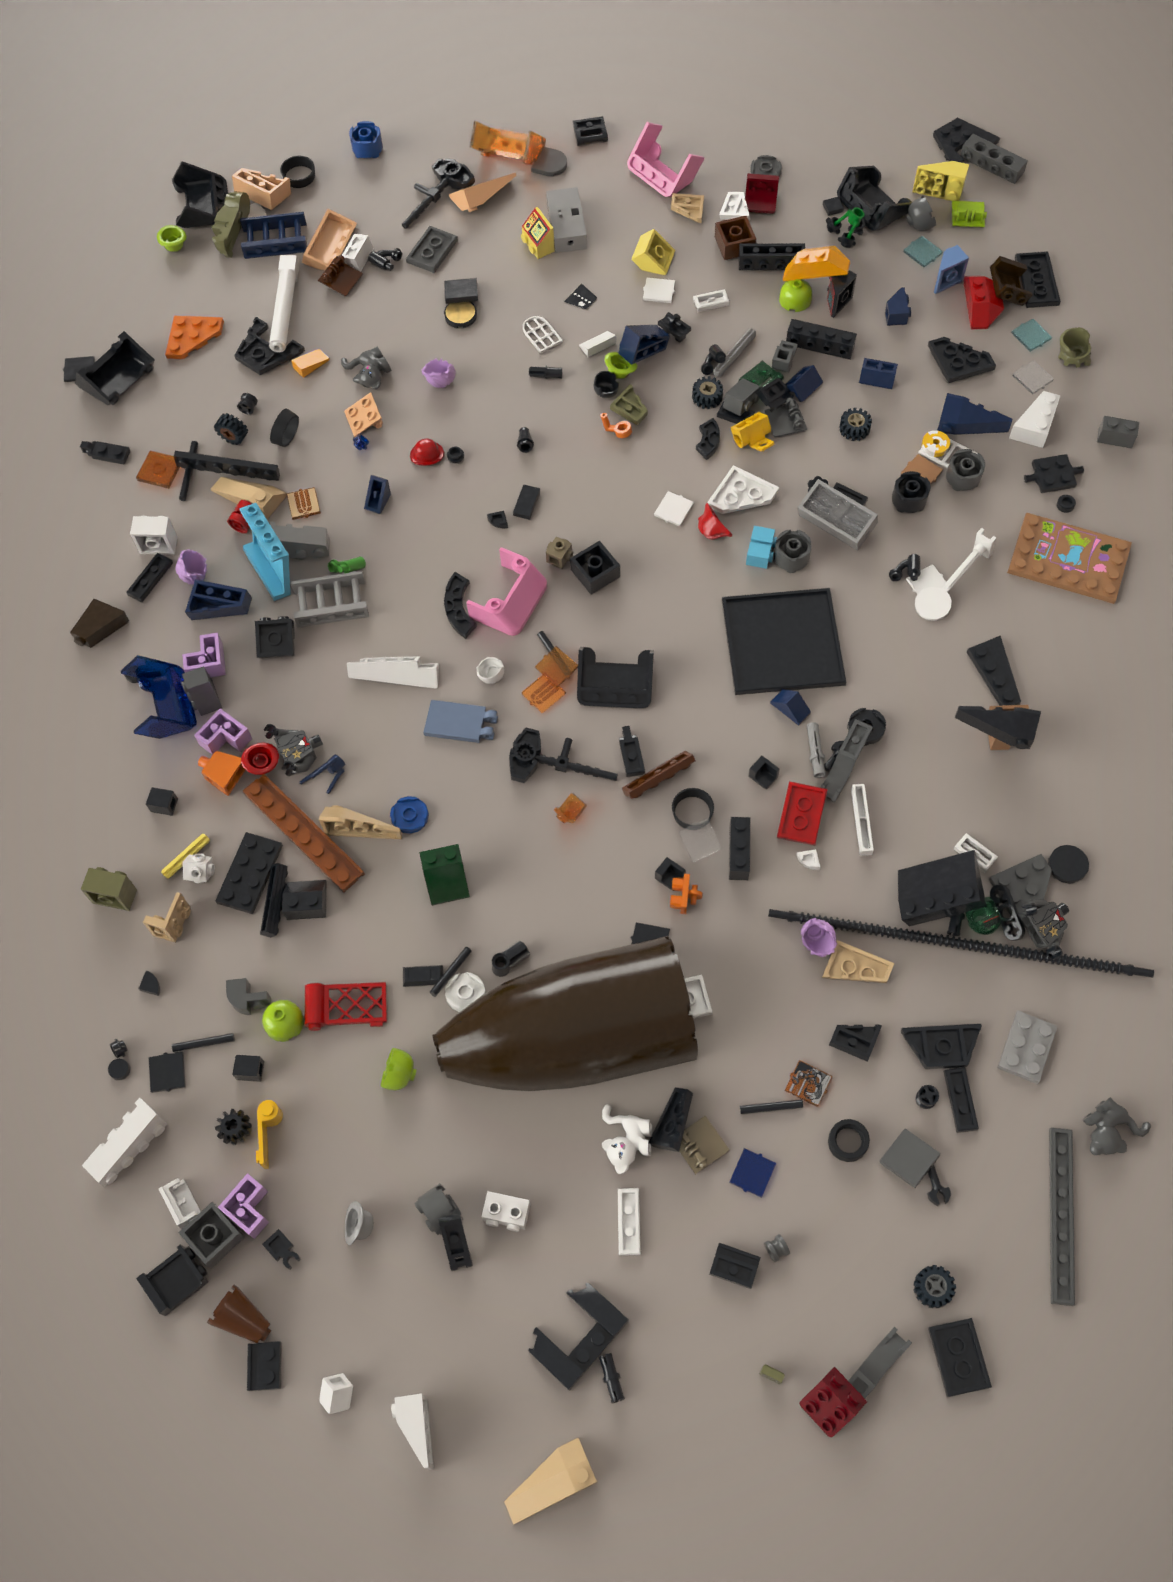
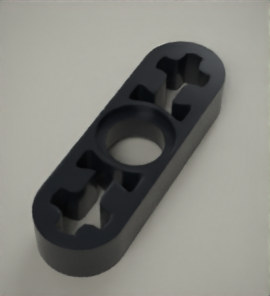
M995 885L990 890V898L1005 936L1010 940H1021L1025 935V928L1018 916L1019 913L1010 890L1006 886ZM998 890L1004 891V894H1002L1003 901H1008V903H1004L999 906V903L1003 902L1000 897H996V894L999 893ZM1006 907L1012 909L1010 918L1003 916V909ZM1016 920V922H1012V924H1007V923H1006V922H1011V921ZM1013 927L1019 929V931L1016 932L1017 936L1011 934V931H1013Z

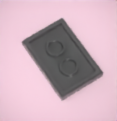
M429 226L406 257V262L435 273L458 241V236Z

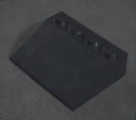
M975 850L898 870V902L902 921L910 927L987 907Z

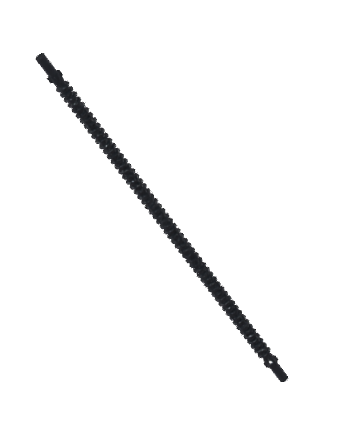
M769 909L768 917L786 919L788 922L798 921L800 924L816 918L828 922L835 930L840 928L841 931L843 929H846V931L852 930V932L856 930L858 933L862 931L863 934L868 932L869 935L874 933L875 936L880 934L881 937L886 935L887 938L892 936L893 939L898 937L899 940L901 938H904L905 941L910 939L911 942L916 940L917 943L918 941H921V943L927 942V944L932 942L933 945L938 943L939 946L944 944L945 947L950 945L951 948L956 946L957 949L962 947L963 950L968 948L969 951L974 949L975 952L980 950L981 953L986 951V954L992 952V955L997 953L999 956L1003 954L1005 957L1009 955L1011 958L1013 956L1015 958L1021 957V959L1026 957L1027 960L1032 958L1033 961L1038 959L1039 962L1044 960L1045 963L1050 961L1051 964L1056 962L1057 965L1062 963L1063 966L1068 964L1069 967L1074 965L1075 968L1080 966L1081 969L1086 967L1087 970L1092 968L1093 971L1098 969L1099 972L1104 970L1105 973L1110 971L1111 974L1116 972L1118 975L1123 973L1128 976L1154 977V970L1134 967V965L1130 964L1121 965L1120 962L1115 964L1114 961L1109 963L1108 960L1103 962L1102 959L1097 961L1096 958L1091 960L1090 957L1085 959L1084 956L1082 958H1079V956L1074 958L1073 955L1068 957L1067 954H1064V956L1053 960L1052 954L1044 953L1043 950L1038 952L1037 949L1032 951L1031 948L1026 950L1025 947L1020 949L1019 946L1014 948L1013 945L1008 947L1007 944L1002 946L1001 943L996 945L995 942L990 944L989 941L987 943H984V941L980 943L978 940L974 942L972 939L967 941V938L961 940V937L955 939V936L949 938V935L943 937V934L937 936V933L932 935L931 932L926 934L925 931L920 933L919 930L914 932L913 929L911 931H908V929L902 930V928L898 930L896 927L892 929L891 926L886 928L885 925L879 927V924L873 926V923L868 925L867 922L862 924L861 921L856 923L855 920L850 922L849 919L844 921L843 918L842 920L838 918L833 919V917L828 919L827 916L822 918L821 915L818 917L815 914L810 916L809 913L804 915V912L798 914L794 911L785 912Z

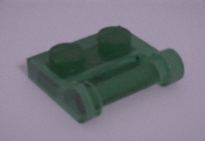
M762 360L740 377L738 382L744 378L760 386L771 377L772 379L761 386V389L779 377L783 381L784 376Z

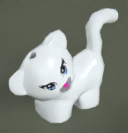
M607 1104L602 1110V1119L608 1125L622 1123L626 1137L621 1136L607 1139L602 1142V1148L607 1152V1156L615 1166L616 1172L624 1174L629 1169V1165L635 1160L637 1150L643 1156H651V1144H649V1140H646L645 1137H652L653 1128L650 1119H642L634 1115L610 1116L612 1107Z

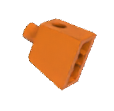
M215 751L211 758L203 755L198 760V766L203 768L201 773L204 778L227 796H229L245 772L240 757Z

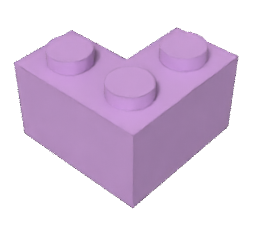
M218 633L200 635L201 651L182 654L185 673L204 666L210 677L226 675L223 643Z
M219 709L194 735L199 745L212 755L226 742L240 752L252 740L248 728L222 709Z
M247 1173L218 1208L254 1239L269 1223L268 1220L254 1209L268 1191Z

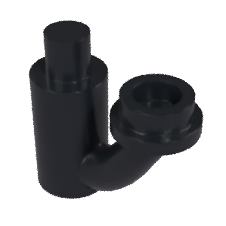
M398 248L378 252L372 251L369 254L368 261L383 270L388 269L392 271L394 265L385 257L391 256L393 260L399 261L402 257V252Z
M717 344L710 346L705 363L701 366V372L704 375L712 374L714 367L711 362L713 359L717 363L725 362L726 354Z
M917 554L909 555L908 559L903 560L895 569L890 570V579L892 581H899L903 576L902 570L908 567V576L912 581H916L921 574L920 556Z

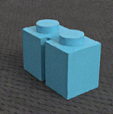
M754 526L746 565L767 569L768 562L772 563L774 552L771 549L772 547L775 548L777 537H774L775 529Z

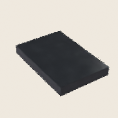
M972 1318L928 1328L947 1397L992 1388Z

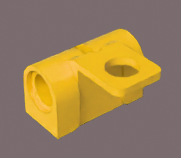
M758 412L730 427L735 443L740 448L749 445L758 451H764L775 445L774 441L765 438V435L771 432L768 415Z

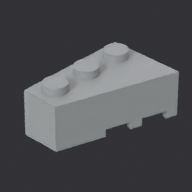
M270 522L272 529L289 554V559L329 556V535L326 528L305 525L303 528L292 527V524L278 526L275 525V522Z

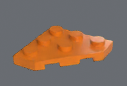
M174 315L165 353L167 359H184L189 356V352L194 349H200L208 344L207 341L211 338L220 336L224 324L223 317Z

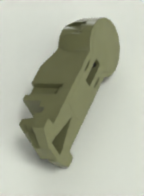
M234 191L226 195L225 204L217 213L214 220L215 224L211 227L215 234L212 237V241L216 249L228 258L233 256L232 250L242 226L240 218H247L250 213V199L245 192Z

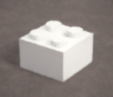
M133 516L130 535L140 554H157L158 552L162 555H175L178 537L169 517Z

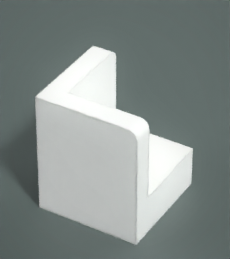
M343 1373L325 1377L322 1380L320 1403L329 1414L345 1411L350 1408L353 1385Z

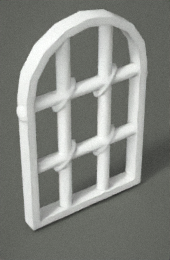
M533 316L523 323L525 336L540 354L563 342L561 337L543 317ZM534 320L538 327L532 328L528 322ZM537 320L543 321L544 324H540ZM525 325L529 327L530 331H525ZM547 325L552 332L547 333L543 327ZM541 329L545 336L539 337L535 331ZM528 334H534L538 340L533 341ZM554 334L559 341L554 342L550 336ZM547 338L552 344L547 346L543 340ZM541 342L545 348L540 350L536 343Z

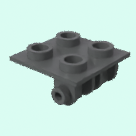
M788 398L785 405L773 412L770 411L771 408L764 410L765 414L768 415L774 437L807 430L799 406L793 398Z

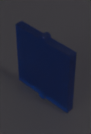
M744 1148L729 1183L742 1188L744 1192L748 1191L762 1198L776 1163L762 1157L761 1153L756 1154Z

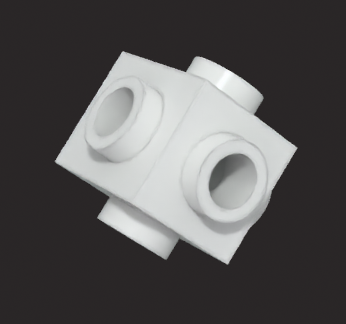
M189 854L183 861V880L204 883L214 874L215 866L212 864V857Z

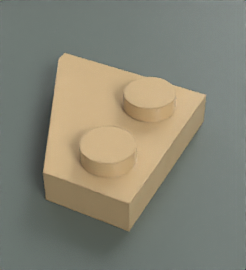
M672 193L671 210L701 223L704 195Z

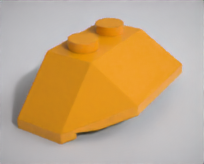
M836 246L803 249L786 266L783 281L847 275L850 260Z

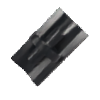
M668 312L663 319L658 321V326L663 328L667 334L675 336V340L680 343L691 331V327L680 320V315H673Z

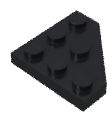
M941 337L928 342V347L948 383L989 372L996 368V364L989 352L973 350L972 346L961 342L956 344L947 337Z

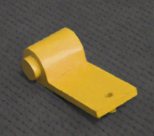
M272 1100L263 1101L257 1109L259 1150L256 1151V1163H259L264 1169H269L267 1127L276 1126L283 1119L282 1110Z

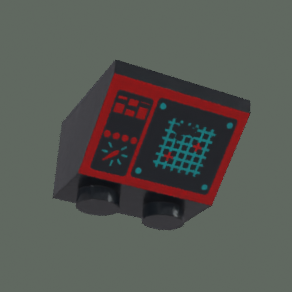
M850 270L847 275L829 276L830 283L827 288V301L832 318L853 298L857 274Z

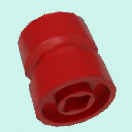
M240 500L234 509L235 511L227 519V523L231 528L243 534L248 532L250 526L239 508L251 505L252 503L249 501Z

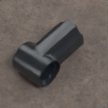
M518 941L504 952L495 954L492 958L493 973L499 977L507 975L510 969L530 956L527 946L523 942ZM499 962H503L506 964L504 967L496 966V964Z

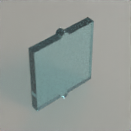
M923 236L914 242L912 241L903 250L905 254L922 267H926L929 263L934 262L943 253L942 250Z
M1034 319L1024 324L1021 323L1019 327L1011 331L1030 352L1039 346L1042 347L1044 343L1052 339Z

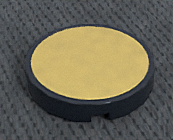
M472 302L450 303L444 310L445 320L454 328H466L476 321V306Z

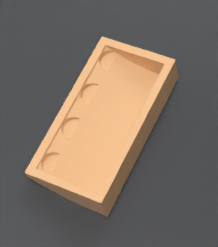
M327 209L303 255L302 263L325 271L336 256L342 255L357 223Z

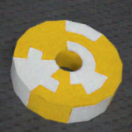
M930 431L924 435L921 446L927 455L941 457L948 452L950 439L944 432Z

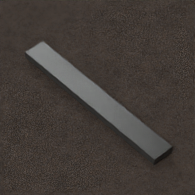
M1050 1128L1051 1304L1075 1306L1073 1136L1070 1129Z

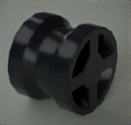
M243 393L237 408L244 414H253L254 406L257 405L258 400L250 393Z
M932 1085L922 1086L916 1094V1103L923 1109L933 1108L939 1100V1092Z

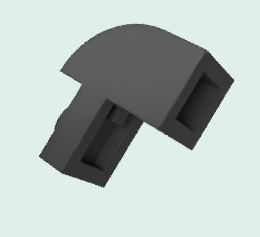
M781 340L780 346H777L772 359V369L789 373L798 344Z
M247 978L226 980L227 998L239 1013L251 1015V1007L262 1009L271 1004V997L267 991L251 993V984Z

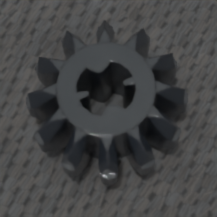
M231 1108L229 1115L225 1111L223 1112V1119L217 1118L220 1125H217L215 1130L219 1132L217 1137L223 1139L225 1144L231 1141L232 1145H236L237 1139L243 1143L245 1141L243 1136H250V1132L246 1129H250L252 1124L248 1122L250 1117L244 1115L242 1110L236 1113V1110ZM232 1125H233V1126L237 1125L236 1129H235V1128L230 1129V1127H231Z

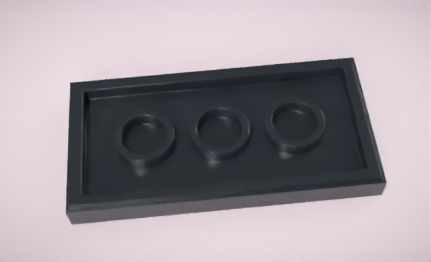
M1048 251L1015 254V261L1026 264L1027 270L1021 276L1023 288L1026 291L1032 292L1033 295L1025 303L1026 308L1059 306L1061 301Z

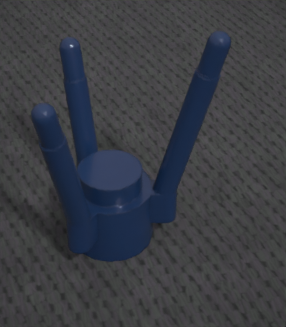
M334 754L325 764L310 773L299 783L302 785L327 769L331 774L337 773L326 791L327 794H330L339 777L345 772L342 769L345 766V762L338 755Z

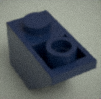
M901 287L887 301L885 309L887 326L907 325L908 317H911V307H908L909 295L906 294L905 287Z

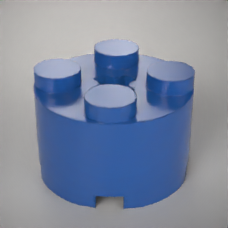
M360 121L354 128L352 126L349 130V136L355 157H379V153L383 148L380 128L371 121Z

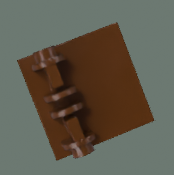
M339 255L333 259L318 281L347 296L363 273L345 264V258Z

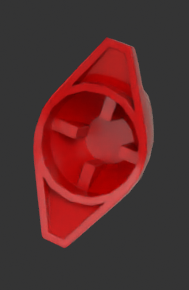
M706 503L704 513L698 518L700 532L707 539L711 540L723 536H733L721 523L711 506Z

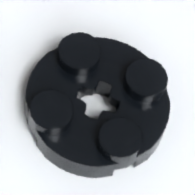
M860 708L851 714L847 725L848 732L855 719L870 724L873 727L864 746L874 744L882 739L886 730V720L879 711Z

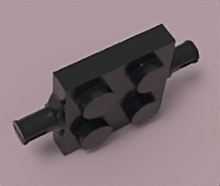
M1067 454L1034 459L1032 461L1034 474L1024 475V482L1035 481L1041 493L1075 488L1077 483L1074 474L1084 473L1083 466L1072 467Z

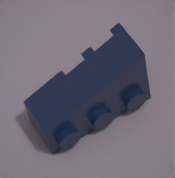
M626 325L618 354L630 364H635L666 350L670 335L657 325Z

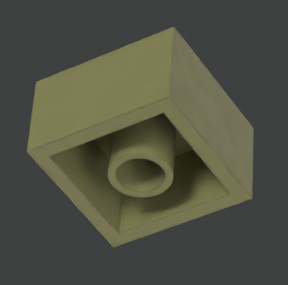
M101 867L96 869L88 868L81 886L82 892L93 904L130 911L137 892L132 881L129 880L125 873L115 871V873L108 872V870Z

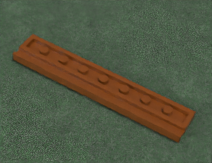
M265 774L242 790L343 893L355 884L358 878L365 875L364 871Z

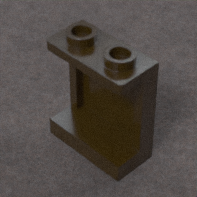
M1002 256L996 259L990 266L996 298L1023 306L1033 296L1032 292L1024 290L1021 276L1027 270L1026 264Z

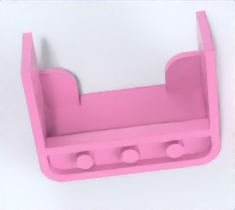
M647 122L628 159L627 165L629 170L665 197H672V193H678L694 180L705 158L689 154L679 174L675 173L658 160L662 149L660 144L656 142V139L663 126Z
M501 547L499 549L501 566L515 571L520 576L504 601L499 598H492L485 606L468 600L467 609L469 618L508 635L515 636L522 631L546 591L547 580L526 557Z

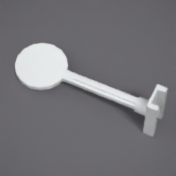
M981 528L977 532L973 552L943 587L930 586L922 589L917 594L915 609L922 618L937 621L948 615L952 603L948 594L949 590L979 556L983 555L989 559L993 554L996 541L995 536L988 539L983 535L984 529Z

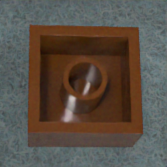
M747 216L715 223L714 237L724 260L739 256V244H756V237Z

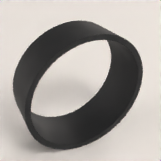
M292 156L282 163L280 172L283 179L286 177L287 172L294 167L304 166L312 171L310 175L303 179H290V187L303 188L314 181L315 166L313 161L306 156Z
M287 408L283 409L272 426L270 434L271 443L282 447L288 446L297 432L299 416Z
M687 788L680 791L674 797L672 812L676 822L681 827L688 830H698L709 823L714 813V802L711 796L704 790ZM687 797H697L706 802L710 810V816L703 823L696 825L686 824L676 816V806Z

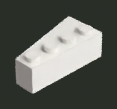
M141 1098L135 1102L137 1105L132 1113L127 1112L123 1116V1124L116 1129L113 1128L108 1134L107 1143L100 1144L82 1165L104 1187L107 1184L113 1183L118 1176L117 1174L123 1168L129 1167L134 1160L133 1158L139 1152L145 1151L149 1146V1142L154 1137L161 1135L165 1130L167 1123Z

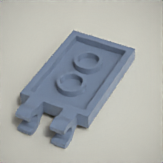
M431 700L423 733L424 736L475 743H479L480 738L493 740L494 728H483L484 722L496 724L498 716H496L497 711L489 710L486 712V707Z

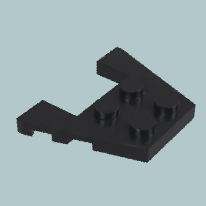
M958 117L938 128L933 133L936 143L945 154L946 161L964 163V158L957 151L962 149L963 144L972 134L993 144H998L1000 140L998 136Z
M255 317L253 326L248 329L247 337L245 340H242L234 356L238 362L257 374L262 375L304 353L305 348L292 340L283 352L271 350L269 343L259 337L268 329V324Z

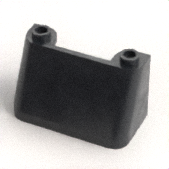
M874 165L849 167L837 190V196L848 209L853 210L855 207L863 210L865 215L862 220L867 228L871 231L880 230L908 214V208L912 201L908 198H902L896 204L878 187L881 181V172Z
M125 331L118 336L120 341L113 343L111 348L90 367H82L76 374L75 384L106 405H115L119 400V396L145 373L149 374L154 369L155 359ZM102 377L105 380L104 385L102 387L100 386L102 384L101 379L94 380L93 378Z

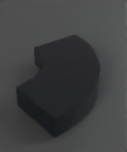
M714 418L699 426L702 439L696 445V450L705 460L709 459L719 446L720 430Z

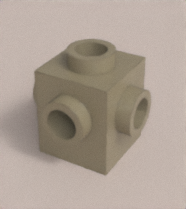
M556 536L553 542H550L547 546L546 562L563 569L566 562L570 561V558L573 557L572 543L567 539H561Z

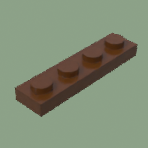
M683 751L622 787V790L631 799L638 798L646 790L657 787L661 781L670 779L678 771L689 768L696 760L693 754Z

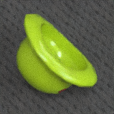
M166 225L157 233L158 243L170 252L181 250L187 238L186 232L175 225Z
M611 352L605 355L604 361L608 371L614 373L616 379H624L637 369V363L630 364L618 352Z

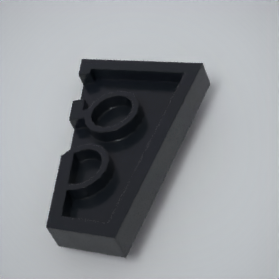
M674 1088L649 1140L651 1146L679 1152L693 1097L691 1091L683 1088Z

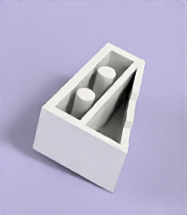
M1043 391L1013 425L1009 439L1043 448L1060 395Z

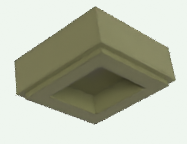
M766 1364L762 1366L759 1373L778 1384L782 1383L785 1376L784 1373Z

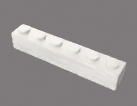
M853 784L851 794L860 856L872 855L874 849L865 784Z

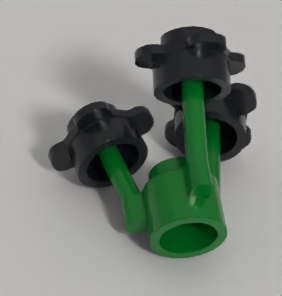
M855 207L853 210L848 209L846 214L839 219L837 217L832 219L828 217L826 219L827 230L830 233L835 232L839 234L842 226L841 221L848 217V222L850 223L848 227L849 233H843L842 237H838V241L846 248H850L852 245L855 246V237L852 234H863V228L866 224L862 219L865 214L862 209Z

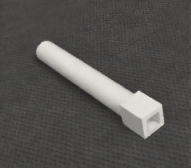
M280 255L278 268L280 275L269 341L270 349L275 352H283L286 349L295 282L298 281L299 264L296 255Z

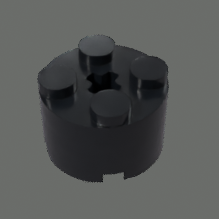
M915 471L905 472L895 481L892 502L898 512L915 513L924 509L931 485L926 477L920 476L921 473Z

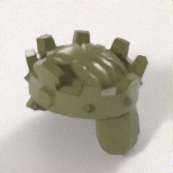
M1075 327L1069 328L1061 334L1058 358L1064 360L1065 366H1068L1070 363L1075 364L1077 368L1083 362L1084 366H1090L1091 345L1089 343L1090 334L1088 330Z

